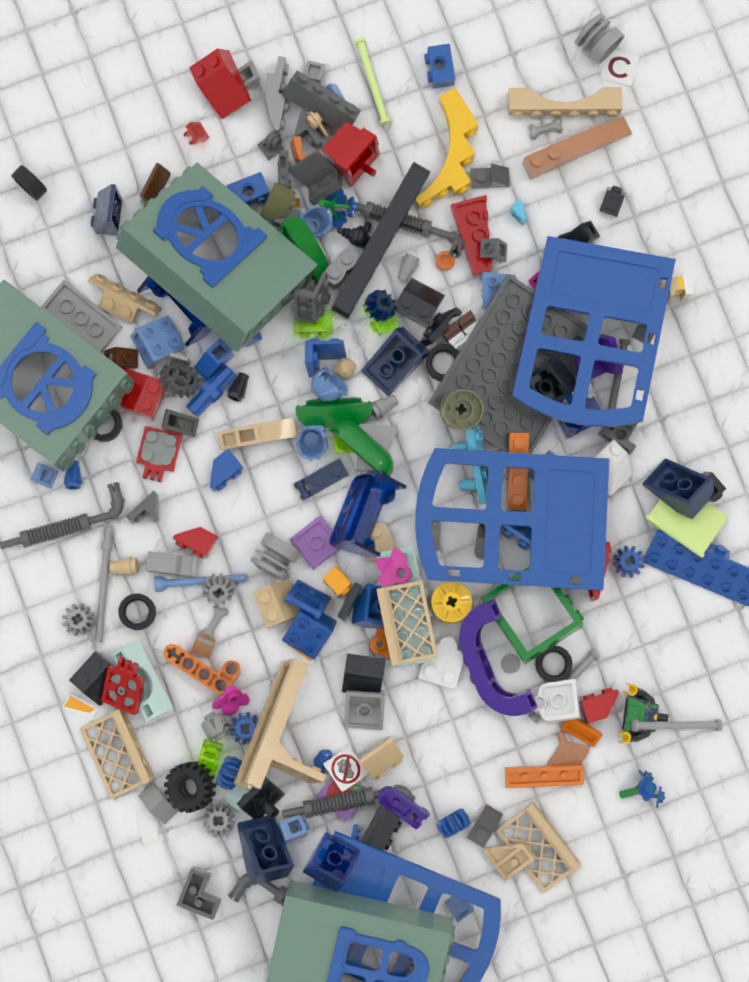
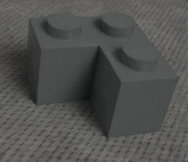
M193 866L177 906L213 920L222 899L204 892L211 873Z

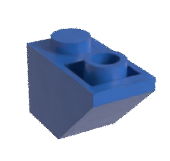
M219 338L203 354L194 366V369L207 380L214 376L224 364L228 363L234 357V353Z
M229 448L213 460L210 488L213 492L215 490L221 491L227 486L226 482L228 480L238 478L242 474L241 470L244 469Z

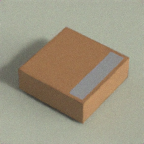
M198 633L191 652L209 659L216 639Z

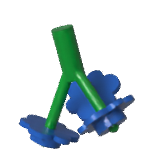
M341 188L326 197L327 200L321 199L319 201L320 207L331 210L333 214L332 227L336 229L341 228L347 222L346 216L352 218L353 213L355 214L357 210V203L353 196L349 198L346 205L347 196ZM335 208L347 209L348 213L346 214L345 211H335Z
M641 770L638 771L644 778L634 788L619 791L621 799L634 795H642L644 801L656 798V808H658L659 803L663 804V800H665V792L661 791V786H659L658 794H655L657 787L652 782L654 777L651 772L648 773L646 770L644 773Z

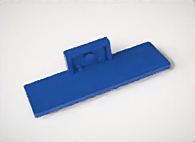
M661 530L656 531L646 551L643 563L740 604L749 606V567L730 560V551L726 547L710 543L702 558Z

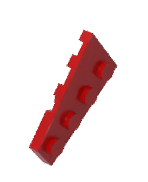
M487 195L453 203L450 206L459 235L465 242L464 251L473 277L482 275V272L489 273L492 271L491 258L480 257L481 240L489 239L490 236L486 206Z

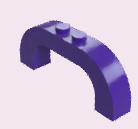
M492 599L469 612L461 625L459 643L463 654V662L469 669L470 680L475 685L479 696L491 709L508 716L525 715L533 712L538 707L531 689L520 693H510L504 690L495 678L481 642V631L484 625L502 617L496 599Z

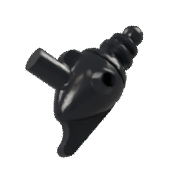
M365 222L364 226H358L353 229L338 228L337 233L348 239L352 245L365 249L371 238L369 231L372 224Z

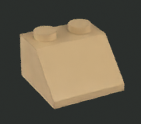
M289 579L252 592L267 629L295 618L300 608L291 603L289 605L284 602L292 589Z
M389 737L361 757L359 761L372 779L375 777L380 779L387 774V768L390 766L395 768L403 762L401 758L404 755L393 739Z

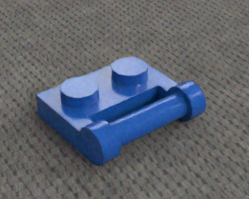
M297 580L284 602L289 605L290 603L313 615V618L319 620L332 597Z

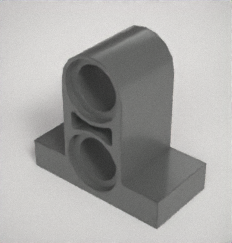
M638 423L615 426L613 430L602 427L598 435L609 442L614 439L628 454H631L636 445L628 441ZM616 431H622L625 438L623 440L617 439L615 436Z

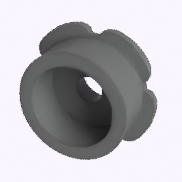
M275 131L270 132L265 138V144L270 149H276L282 143L281 134Z

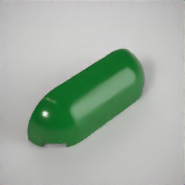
M300 217L287 218L280 224L281 231L279 232L318 264L311 278L315 281L314 284L317 285L323 271L325 272L329 266L327 258L307 223Z
M359 397L338 398L333 401L314 399L307 400L305 405H297L295 409L296 416L303 425H320L327 428L340 421H351L357 425L363 424L371 416L372 402H363Z
M340 421L329 429L332 434L386 481L389 479L394 468L392 456L361 427L351 421Z

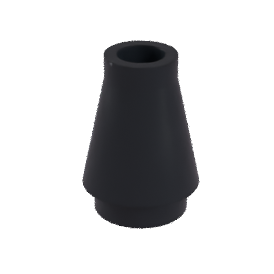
M239 372L227 390V397L229 399L241 402L245 398L249 379L247 374Z

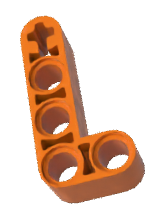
M174 644L167 645L163 651L164 658L217 694H223V691H219L216 688V683L219 680H224L227 688L233 685L241 672L240 664L233 660L225 662L220 671L217 672ZM176 648L175 653L179 656H182L183 653L185 654V656H183L180 659L179 664L177 663V661H179L178 658L173 656L171 658L169 657L170 653L168 651L170 649L174 650ZM188 658H191L194 662V666L191 669L184 667V662ZM229 664H235L237 667V671L233 675L227 672ZM203 669H207L210 672V677L207 680H202L200 677V672Z

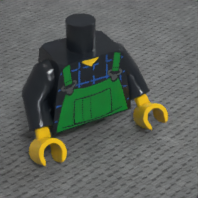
M626 683L629 686V691H623L626 694L622 731L618 732V734L623 736L622 741H618L620 744L639 742L648 738L651 732L656 731V729H639V731L634 732L631 728L632 720L656 722L668 721L669 718L668 714L658 713L659 705L655 704V699L649 693L630 683Z

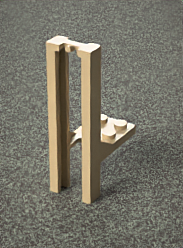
M297 658L281 662L234 781L235 785L246 790H251L252 786L256 789H261L269 766L307 783L324 782L326 775L321 773L320 768L303 765L304 761L297 758L292 760L279 741L309 664Z

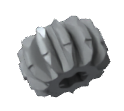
M221 572L219 576L212 573L211 578L206 577L205 583L202 584L203 596L207 597L208 603L214 601L215 606L218 602L224 605L225 600L231 601V595L235 593L233 588L234 582L230 581L229 575L223 577Z
M82 603L79 604L78 608L76 604H72L73 611L66 608L65 611L69 615H62L63 619L68 620L62 623V625H70L66 631L70 633L74 629V636L78 635L79 630L81 635H85L84 628L91 631L92 628L88 624H95V621L90 620L95 614H87L91 609L89 606L84 609V604ZM81 614L80 617L83 618V621L76 625L77 622L74 619Z
M216 804L212 805L214 812L206 809L210 816L202 817V819L208 820L207 823L203 824V827H211L207 831L208 834L215 830L214 837L218 836L219 831L222 837L226 836L224 829L228 832L232 831L228 824L235 825L236 823L229 820L235 817V814H227L231 810L230 807L223 811L224 804H220L219 810ZM222 816L224 818L222 820L224 821L223 825H216L214 817Z

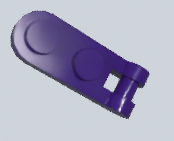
M385 786L379 792L378 800L380 804L414 829H418L422 825L421 822L430 816L426 808L420 807L392 786ZM413 813L417 814L416 817H412L411 815Z

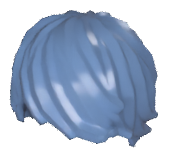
M314 205L306 209L305 212H301V216H297L307 223L315 239L324 237L332 228L333 214H330L327 208L315 207Z
M328 367L317 371L312 377L311 387L313 393L322 401H333L343 395L346 396L348 393V386L343 381V377H338L335 375V372H330Z
M308 425L298 433L295 443L300 457L302 456L306 460L309 459L311 462L313 459H320L322 454L325 453L329 446L323 426Z

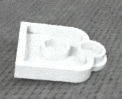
M445 637L440 640L439 644H435L438 655L437 659L422 663L418 678L455 690L463 665V654L457 650V643L453 638Z
M576 679L545 683L539 688L538 695L534 697L538 706L534 712L540 714L545 721L559 722L581 719Z

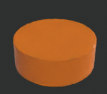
M442 251L437 255L436 265L440 270L448 271L454 266L455 258L454 256L452 258L448 251Z

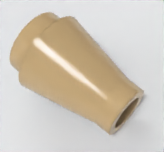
M131 556L110 562L109 570L111 574L117 573L133 576L139 572V562L137 558Z

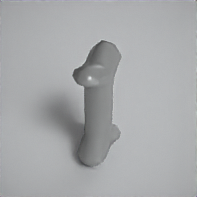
M556 117L552 123L540 127L530 124V139L536 140L540 134L552 130L562 133V119Z
M213 606L214 616L208 627L200 631L201 634L215 639L214 630L222 617L228 615L226 608L220 609L218 606Z

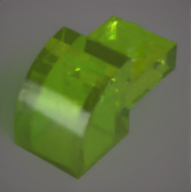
M205 738L198 757V764L203 763L206 765L204 769L209 768L211 770L209 775L215 776L224 744Z

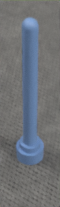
M246 574L229 575L230 581L244 582L247 580ZM162 576L154 577L155 592H163L167 587L202 585L205 583L206 577L167 580Z

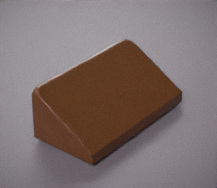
M159 163L155 164L140 193L142 201L146 203L151 198L155 199L171 175Z

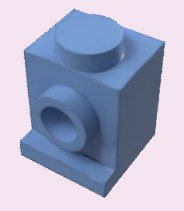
M301 815L278 823L285 844L305 837L308 833L307 830H309L306 819H302ZM295 827L297 832L292 833L290 828Z

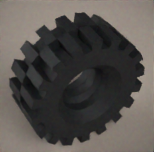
M190 761L177 765L169 771L171 774H168L165 778L168 782L164 783V787H167L164 793L169 795L170 798L167 801L168 803H174L172 805L174 809L179 807V812L186 811V813H191L207 807L213 801L211 797L216 794L213 788L217 786L216 783L212 782L215 779L214 775H209L211 770L209 768L204 769L206 765ZM188 779L193 780L196 784L195 794H190L186 789V781Z

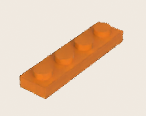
M509 432L508 452L528 454L529 433ZM508 468L507 509H527L528 469Z
M583 764L505 767L506 788L584 785Z

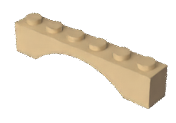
M603 87L587 98L570 102L546 99L529 88H509L508 115H513L514 118H521L524 115H531L534 118H539L543 115H550L553 118L561 117V115H569V117H579L580 115H587L588 117H598L599 115L616 117L622 111V87Z

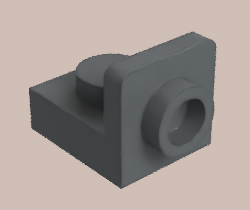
M499 238L482 239L480 257L493 258L498 262H506L507 243Z

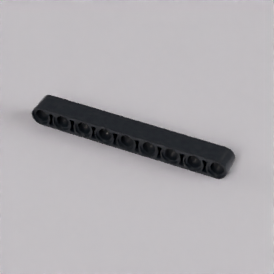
M413 162L331 308L333 312L346 319L349 318L431 172L430 170Z

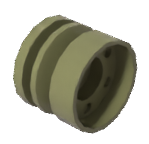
M459 389L447 393L442 398L439 412L442 421L448 427L456 430H468L475 427L481 421L484 407L481 398L475 392ZM461 404V407L464 408V412H461L459 415V412L456 411V407H459Z

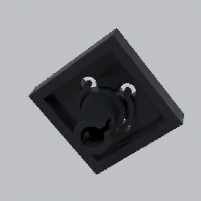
M265 776L261 789L253 787L236 804L253 819L260 818L265 813L270 819H274L279 814V809L274 805L285 794Z

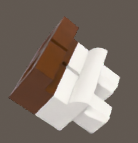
M468 311L457 319L456 322H453L441 335L458 352L477 324L472 311Z

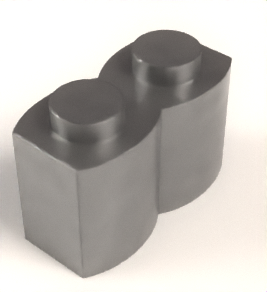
M349 248L344 249L338 255L336 262L332 263L325 270L327 272V279L330 280V287L334 290L344 283L346 276L352 272L358 261V256Z

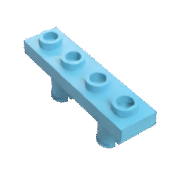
M479 425L465 430L466 442L452 444V449L486 451L483 449V433L479 429ZM472 465L474 478L460 480L459 488L461 491L477 490L479 504H486L488 468L486 466Z

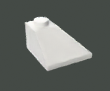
M614 439L595 457L609 458V498L633 475L628 453Z

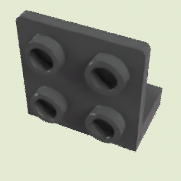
M317 150L289 168V173L309 189V202L313 206L342 187V173Z
M323 271L314 292L295 288L293 292L295 320L317 325L319 318L323 317L325 305L329 304L331 294L328 293L330 280L327 279V272Z

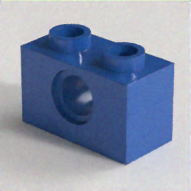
M450 43L427 47L424 60L425 65H429L430 69L427 72L428 83H432L433 89L455 86L456 79ZM440 63L444 68L436 69L435 65Z
M261 172L226 185L229 190L249 207L254 203L262 204L266 202L270 194ZM246 190L254 191L252 196H245L244 192Z

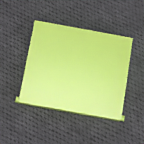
M660 499L650 515H646L645 519L703 558L705 555L703 553L729 516L707 502L699 513L691 519L677 513Z

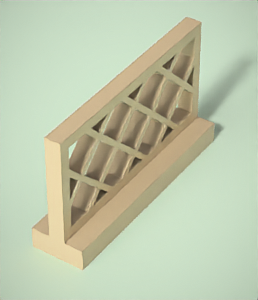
M423 581L376 589L391 666L438 657ZM419 585L421 594L416 600L407 592L412 586ZM398 590L403 593L398 603L390 599L389 591ZM405 595L415 601L409 611L399 605ZM420 597H422L423 604L418 601ZM391 603H393L394 605H396L393 610H392V605H391ZM416 603L424 607V614L421 619L411 613ZM397 607L407 613L402 622L394 618L393 613ZM408 615L419 621L413 630L403 624ZM395 622L399 624V627L397 628V630H396ZM420 622L428 627V633L424 638L414 632ZM401 626L411 632L405 642L398 638L397 635ZM412 634L422 639L417 650L407 644ZM428 635L430 636V641H431V642H429L428 640H426V638L428 637ZM399 641L403 643V646L401 647V649H400ZM424 641L432 646L433 654L424 655L418 651ZM405 645L415 651L410 659L402 660L401 651ZM416 653H418L419 655H421L420 657H415V658H414V656L416 655Z
M116 710L80 728L110 799L155 780L125 711ZM113 718L115 723L113 731L104 728L106 720ZM91 727L99 729L96 739L89 737L86 729ZM102 731L112 734L109 744L99 741ZM115 736L123 741L121 749L111 746ZM98 744L107 747L104 757L96 753ZM110 749L120 752L116 762L107 759ZM122 754L130 757L129 767L119 764ZM105 762L115 765L112 775L105 773L103 769ZM118 767L127 770L124 780L115 777ZM130 772L137 774L140 782L136 784L127 782ZM113 780L123 783L120 791L114 793L111 787Z
M534 801L496 829V832L506 844H512L510 841H514V843L525 842L528 843L529 848L530 844L542 845L540 856L535 855L536 859H540L539 870L531 869L528 865L524 868L543 894L581 867V862ZM525 813L531 819L530 826L519 825V818ZM507 826L515 827V838L506 837L502 830ZM518 828L530 830L528 840L517 839ZM532 830L542 833V842L531 841ZM544 846L552 847L555 850L554 858L543 856ZM542 860L554 861L552 872L541 870ZM556 862L564 863L568 870L564 873L555 872ZM540 873L552 875L551 882L545 887L539 880Z

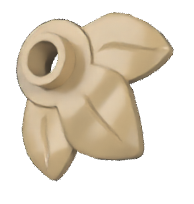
M307 112L306 120L314 130L318 128L321 131L322 137L329 141V135L321 124L323 120L317 112Z

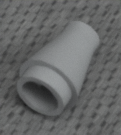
M408 253L405 254V257L402 256L397 278L407 282L420 265L418 264L420 259Z
M392 394L389 397L373 401L372 415L374 418H383L391 409L398 405L397 398Z

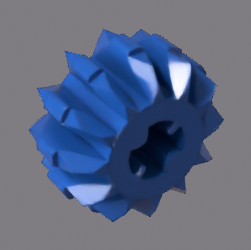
M626 545L624 546V552L619 548L617 550L619 555H613V558L618 560V562L612 563V566H619L615 572L619 573L622 570V577H626L628 572L629 577L633 578L634 573L640 574L638 568L643 569L645 567L643 564H640V562L645 561V557H638L642 553L641 550L634 553L636 550L635 546H632L629 551V547ZM630 557L632 559L630 561H633V564L626 566L627 562H624V559Z
M250 712L246 713V719H244L242 713H239L240 721L233 717L232 720L237 724H230V728H236V731L231 732L230 735L238 734L235 742L242 738V745L246 744V738H248L250 743L258 723H254L257 715L249 719ZM243 723L244 725L250 724V733L245 732L244 734L242 732L243 728L241 726Z
M228 755L225 757L218 772L216 784L224 789L232 790L235 788L234 781L242 761L234 756Z
M458 809L437 822L438 830L444 838L455 835L471 824L469 816L464 809Z

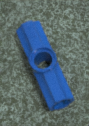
M224 364L211 379H207L202 384L199 392L186 407L199 418L211 403H215L222 396L224 389L237 375Z

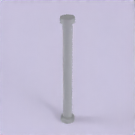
M591 649L589 651L590 654L565 680L577 679L600 656ZM534 712L533 714L530 713L528 717L537 724L541 715Z
M716 719L715 721L656 722L632 720L631 728L634 732L639 731V729H715L716 731H721L723 726L721 719Z

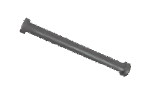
M619 339L620 349L627 350L631 341ZM622 373L614 375L608 409H616Z

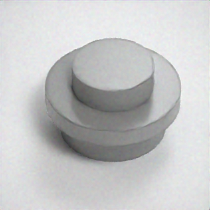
M507 654L501 660V667L507 673H514L520 668V659L514 654Z

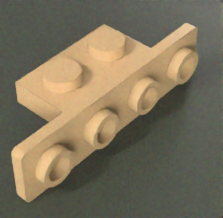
M94 274L88 280L89 283L104 290L98 307L130 324L134 322L139 309L153 316L157 315L162 309L156 302L146 300L137 292L129 291L123 285L107 280V277L104 275Z

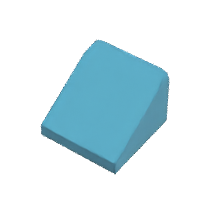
M519 199L511 207L510 214L521 225H524L526 215L522 200Z

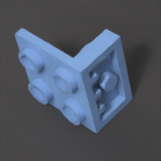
M169 316L137 327L130 336L147 369L154 367L160 359L168 357L170 352L176 353L185 349V345Z

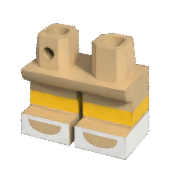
M691 275L672 277L667 303L673 297L681 296L682 302L689 301L693 295ZM666 282L659 284L658 288L665 290Z

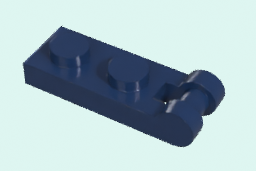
M339 458L295 482L293 485L295 489L299 490L300 498L304 501L346 478L349 474ZM308 483H310V485L313 488L309 491H307L305 485Z

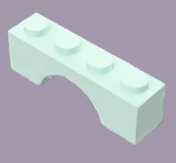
M139 640L124 645L111 653L116 665L120 657L125 658V662L126 660H131L132 664L134 662L139 664L137 675L145 678L139 709L146 723L174 709Z

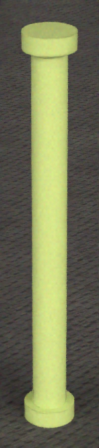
M364 37L358 38L354 42L358 46L380 117L379 123L380 125L389 124L391 120L387 117L366 50V40Z

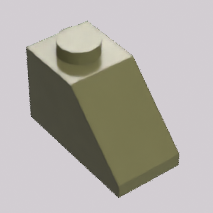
M275 182L260 216L266 221L285 216L288 209L292 211L296 200L293 199L296 192Z

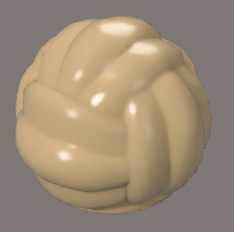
M344 357L338 360L334 366L335 373L343 378H349L356 370L354 361Z

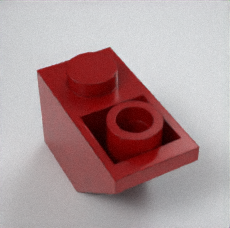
M202 527L173 536V539L176 541L175 545L186 549V547L193 549L192 554L203 558V556L209 557L219 538Z
M612 687L601 690L602 694L594 696V693L582 696L583 700L579 701L586 724L608 717L619 695L618 689L613 690Z

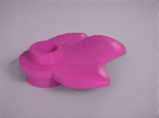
M393 548L391 558L383 557L376 559L377 568L382 573L378 578L380 584L392 586L395 583L404 584L410 580L411 570L407 566V557L399 549ZM401 570L405 571V576L403 578H400L398 576V573Z
M229 686L224 689L223 696L213 702L212 709L222 708L223 714L230 716L239 710V706L248 705L250 699L248 694L242 693L237 686Z

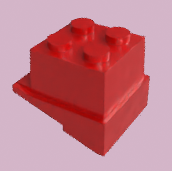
M345 122L330 141L325 144L322 152L340 170L349 187H352L364 172L372 177L376 175L377 171L370 167V165L380 155L377 136L364 127L360 130Z

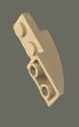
M295 418L218 431L221 450L298 436Z

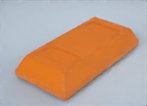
M579 719L566 720L560 727V729L592 747H595L603 735L601 731Z

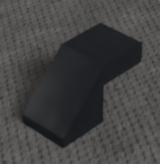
M592 221L581 223L571 232L559 235L557 238L591 243L601 236Z

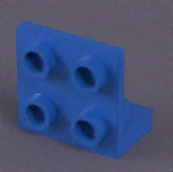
M332 338L322 341L320 339L305 341V365L309 377H313L316 370H320V360L347 358L344 340Z
M502 525L500 527L503 536L508 539H515L518 541L517 545L524 550L531 549L530 527Z
M299 609L296 618L283 636L282 641L314 660L332 634L337 621L322 613L319 620L313 618V615Z

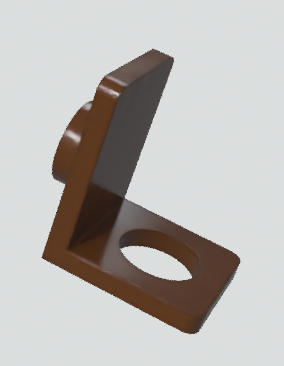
M113 347L104 351V355L107 358L112 353V361L119 367L138 368L137 349Z

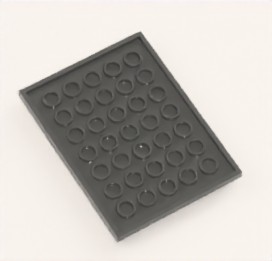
M507 274L427 404L439 411L441 400L447 393L459 389L473 391L481 398L484 407L482 419L477 424L483 433V439L502 452H508L509 432H528V454H531L553 418L540 414L512 397L535 291L510 274ZM549 307L546 309L542 334L582 342L585 340L588 326L565 310ZM546 350L537 351L533 371L557 354L573 377L577 379V370L572 355ZM461 404L459 407H456V411L459 412V415L461 412H464V408L461 407Z

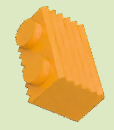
M336 566L323 577V583H326V586L331 591H334L337 597L342 596L344 598L350 592L352 582Z

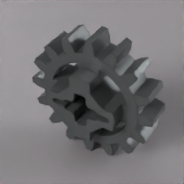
M170 361L169 364L166 363L159 373V381L163 382L162 387H167L166 392L172 391L173 396L179 394L180 398H183L184 395L187 398H190L191 395L194 396L201 385L199 383L201 379L197 377L198 372L192 371L193 367L188 368L187 363L181 365L179 361L176 364L173 361Z

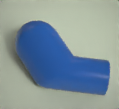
M323 749L314 758V766L320 768L323 774H325L323 763L332 758V752L328 749Z

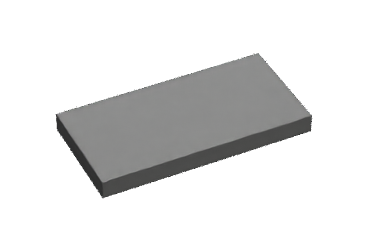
M65 280L61 282L41 306V308L101 353L123 328V326Z

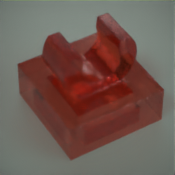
M190 122L185 126L188 131L184 133V137H189L190 135L192 137L189 145L205 142L210 138L200 122Z

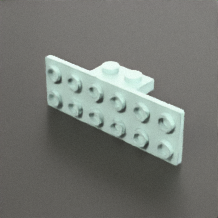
M414 546L398 548L407 557V566L411 570V578L406 583L421 581ZM392 550L377 553V559L383 557L391 558ZM399 571L398 576L403 578L405 571ZM419 585L412 586L407 592L416 600L421 594ZM424 587L426 599H428V589L427 587ZM398 590L389 591L390 599L398 603L403 593ZM405 595L399 605L409 611L415 601ZM420 597L418 601L423 604L422 597ZM391 603V605H392V610H393L396 605H394L393 603ZM416 603L411 613L421 619L424 614V607ZM428 606L429 615L431 618L433 617V613L431 606ZM397 607L393 615L396 620L402 622L407 613ZM408 615L403 624L413 630L419 621ZM395 622L396 630H397V628L399 627V624ZM420 622L414 632L424 638L428 633V627ZM402 626L397 632L398 638L404 642L411 634L410 631ZM412 634L407 644L417 650L422 639ZM428 635V637L426 638V640H428L429 642H431V641H430V636ZM399 641V645H400V649H401V647L403 646V643ZM424 641L418 651L424 655L433 654L432 646ZM405 645L401 651L402 660L410 659L415 651ZM416 653V655L414 656V658H415V657H420L421 655H419L418 653ZM437 657L399 665V667L436 660Z

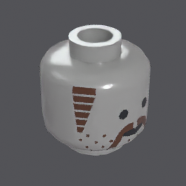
M213 711L204 716L205 721L202 722L201 727L209 740L214 739L216 742L228 735L230 726L222 713L215 714Z

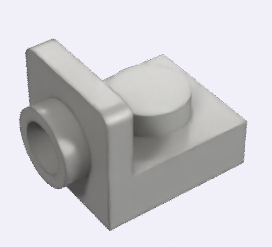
M307 60L304 74L321 84L326 64Z

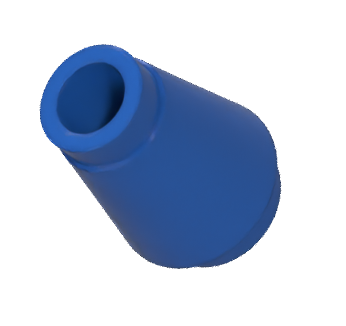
M74 460L73 465L65 472L63 483L66 489H80L81 484H83L79 461Z

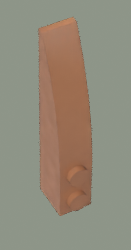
M622 117L524 157L522 164L530 180L632 135V132L625 118Z

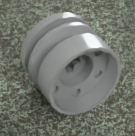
M602 13L591 19L581 29L574 42L577 46L582 45V51L592 47L589 57L597 65L602 63L618 47L625 36L617 27L607 31L611 22L608 19L604 21L605 16Z
M266 532L260 542L266 548V551L263 552L256 549L255 553L260 555L261 559L259 560L252 556L250 561L262 572L273 578L285 581L287 576L280 572L281 569L290 572L291 569L285 565V562L295 563L301 552L280 538Z

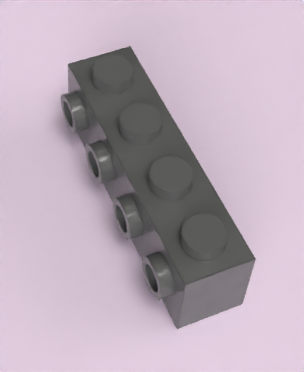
M298 70L292 76L282 94L283 97L307 112H317L323 122L336 130L342 127L345 122L353 125L361 112L354 104L347 102L338 94L333 93Z

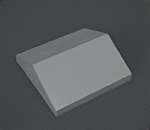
M346 691L344 727L383 730L385 693Z

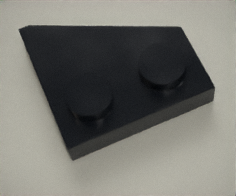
M456 307L443 313L439 312L433 318L434 323L431 327L429 326L423 332V338L420 343L425 347L435 343L442 333L449 328L450 325L448 323L456 316L459 317L462 311Z

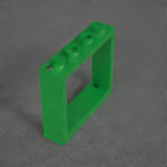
M520 574L515 575L509 580H521ZM501 584L481 597L482 602L495 599L515 585ZM550 587L574 622L528 652L503 615L496 620V623L525 665L583 627L582 621L584 618L579 610L575 611L571 606L573 604L572 600L567 594L564 596L560 590L562 588Z

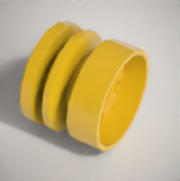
M451 581L443 583L436 588L431 596L430 606L432 613L438 620L443 623L452 624L461 621L468 615L471 610L472 598L465 586ZM449 597L452 600L456 599L455 607L447 606L446 603L449 601Z

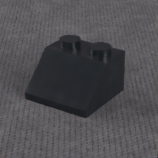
M411 278L398 298L394 311L428 328L445 295Z
M556 354L533 371L530 388L545 397L559 402L574 391L576 379Z
M95 651L69 681L83 694L101 706L104 703L101 702L107 669L108 666L113 664L101 653Z
M347 653L342 692L381 693L386 659Z
M379 806L361 842L381 850H388L392 843L390 837L393 831L397 833L401 826L400 818L391 811Z

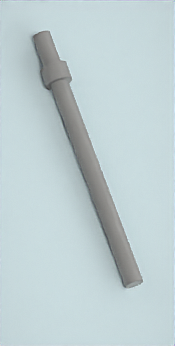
M105 527L104 542L101 543L103 554L95 642H102L110 551L113 550V543L111 542L113 527Z

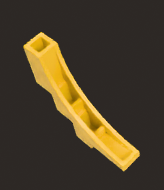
M456 88L439 97L438 103L446 117L449 128V153L444 167L436 180L415 199V205L418 209L421 207L427 208L433 204V200L439 197L441 199L447 196L449 190H451L454 196L457 194L463 195L469 190L471 181L463 170L462 165L466 167L473 162L475 152L466 140V137L469 139L476 135L479 124Z

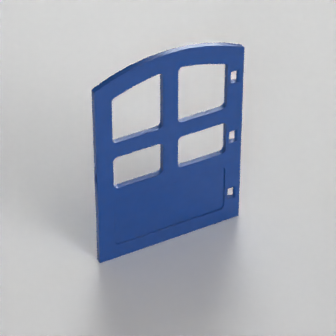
M547 236L512 397L540 414L576 425L614 427L643 422L676 259ZM660 279L667 280L665 290L658 288ZM551 307L588 314L590 318L585 340L581 342L542 334L546 309ZM610 318L645 325L647 330L642 351L634 352L600 345L598 342L603 320ZM649 334L655 335L654 345L647 343ZM538 350L580 357L579 370L570 405L554 401L530 388ZM599 360L638 369L630 407L605 410L586 409L585 404L595 361ZM637 390L644 391L642 401L636 400Z
M435 448L421 478L415 511L417 548L427 580L603 591L609 458ZM446 464L486 466L488 468L486 509L433 506L435 490ZM504 468H522L534 471L532 512H512L501 509ZM433 521L483 524L485 526L483 567L472 568L440 565L434 546L431 523ZM502 525L531 528L529 570H505L498 567L500 527ZM448 569L460 570V577L447 576ZM509 573L520 574L521 580H508ZM570 577H580L581 584L569 583Z
M335 831L312 885L387 902L397 878L405 876L428 887L418 910L434 913L442 894L445 893L484 910L483 926L478 948L472 949L454 941L450 949V956L470 965L458 982H480L490 965L496 948L501 921V899ZM354 942L350 943L346 963L376 971V969L366 966L361 962L368 946ZM399 953L389 974L406 976L413 959L408 955ZM344 973L346 975L366 982V979L363 976Z

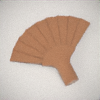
M559 731L556 733L559 746L546 764H580L588 755L591 746L569 742L564 732Z

